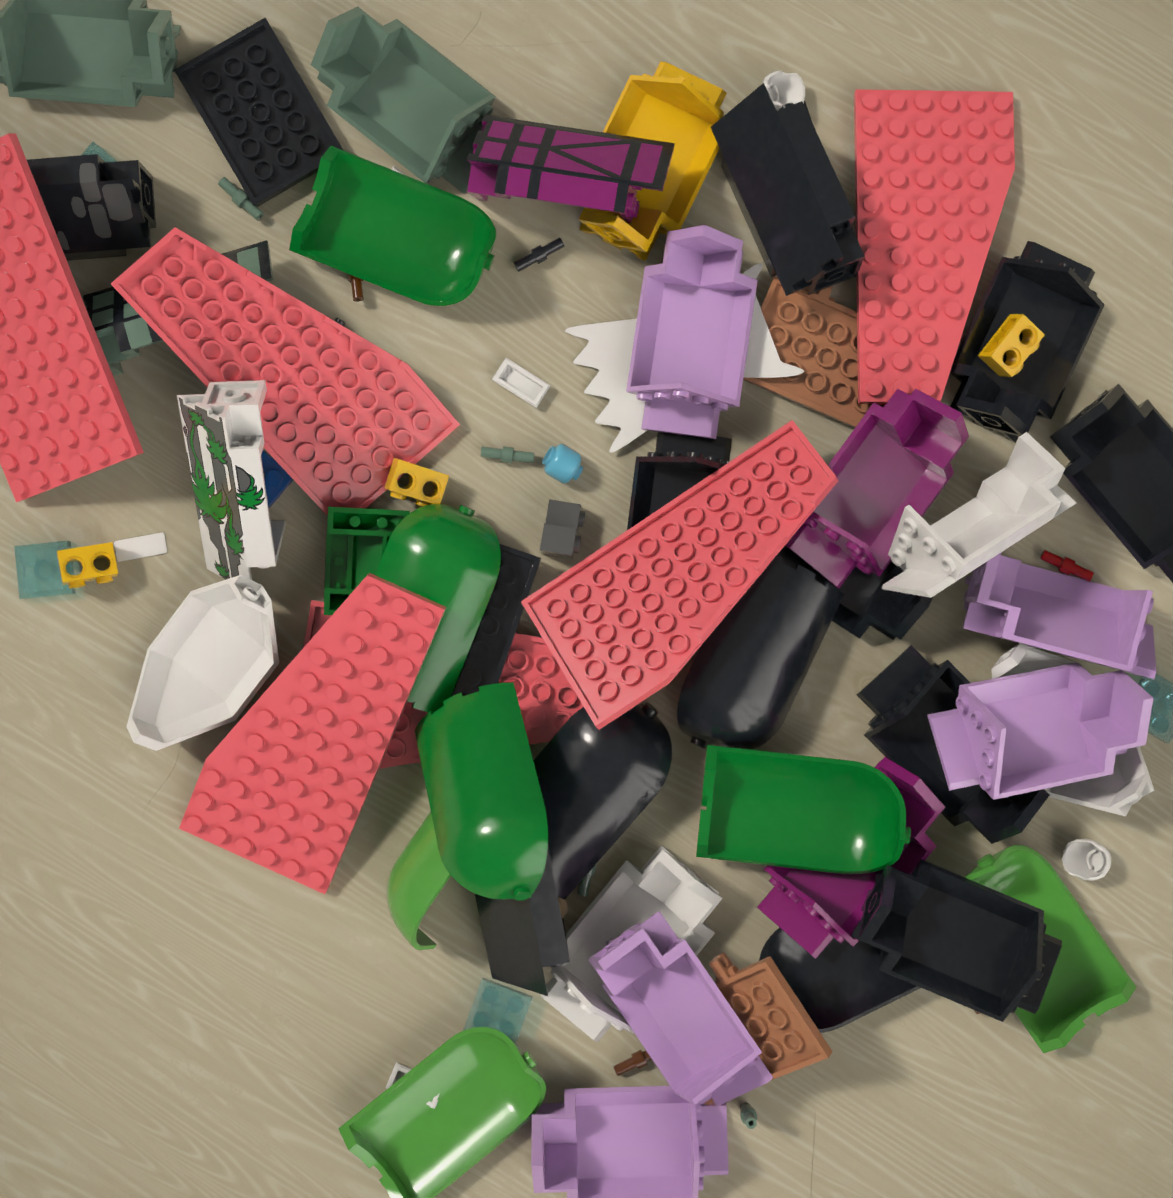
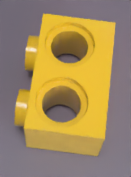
M1010 314L979 353L978 357L998 376L1013 377L1021 371L1027 357L1038 349L1039 342L1045 334L1024 314ZM1021 331H1022V333H1023V338H1022V341L1020 342L1019 335H1020V333H1021ZM1006 352L1007 359H1006V361H1005V363H1004V362H1003V355H1004V353Z
M394 458L385 489L391 491L390 496L404 501L407 496L417 499L415 504L420 506L441 504L449 475ZM406 473L409 476V483L406 487L400 488L397 479L401 474ZM431 481L434 485V491L431 495L426 496L423 493V486L426 482Z
M113 542L57 551L62 585H69V589L86 586V581L96 580L97 584L113 582V577L118 576ZM97 558H105L110 566L107 570L100 571L95 568L94 561ZM70 562H77L81 565L82 572L78 575H70L66 571V566Z

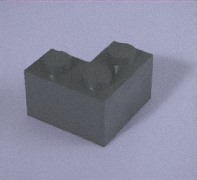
M549 499L546 522L544 523L541 539V554L573 559L574 553L579 554L581 536L577 535L578 527H583L585 511H581V504Z

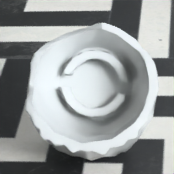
M780 70L764 78L762 84H765L777 111L788 103L796 104L802 101L804 104L805 86L802 78L797 73H784Z
M1076 839L1068 842L1066 849L1063 850L1062 861L1064 869L1070 875L1077 876L1083 880L1094 881L1105 877L1111 867L1109 851L1102 844L1094 840Z

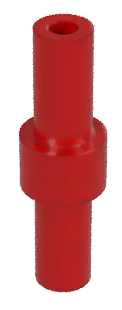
M1044 550L1040 556L1041 560L1058 567V571L1067 575L1071 573L1088 582L1091 581L1094 572L1075 564V560L1066 556L1062 558L1047 550Z

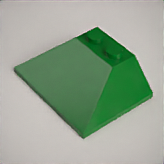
M328 507L324 615H333L369 573L376 574L390 536L397 525L410 514V511Z

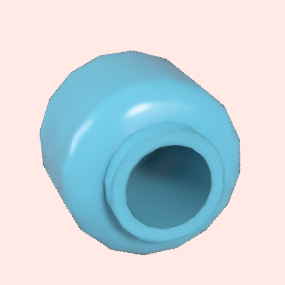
M559 444L556 447L551 446L542 461V464L545 465V473L563 484L571 479L577 480L583 470V466L580 465L581 455L564 444Z

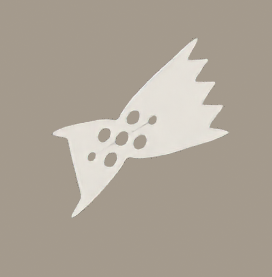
M763 263L754 265L743 274L756 279L763 267ZM755 295L744 377L776 378L802 374L804 372L803 369L780 361ZM637 319L586 324L570 327L565 330V332L589 341L573 363L599 370L595 378L584 390V393L606 397L610 400L595 420V423L621 428V431L612 443L609 450L610 453L619 450L647 431L641 429L645 401L637 400V395L626 392Z

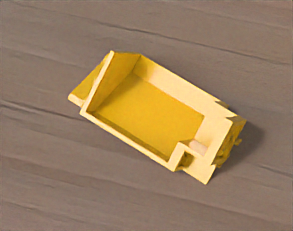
M660 61L653 76L643 74L642 76L630 75L603 132L675 143L663 191L645 188L637 190L636 197L637 201L640 202L637 218L633 217L632 223H626L620 213L584 207L578 219L582 222L579 230L587 234H597L603 238V242L620 250L627 248L637 258L646 262L659 233L667 235L669 231L681 229L718 153L719 146L710 127L724 116V111L720 107L727 93L714 84Z

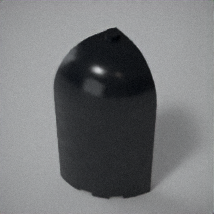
M776 555L700 646L688 671L678 701L677 720L681 731L692 737L691 743L705 749L706 745L754 750L767 743L779 731L844 596L840 590L826 581L822 585L814 579L816 574L800 565H797L794 569L790 567V564L781 560L782 556Z
M647 702L645 705L639 703L600 730L597 729L585 708L582 707L568 719L533 760L546 810L548 849L557 896L564 900L654 799L668 776L672 761L671 738L667 728L657 717L659 712Z
M778 928L766 941L759 961L769 956L772 958L820 1033L841 1028L920 989L916 985L878 970L881 949L860 940L853 947L845 940L839 943L833 938L815 959L781 928Z

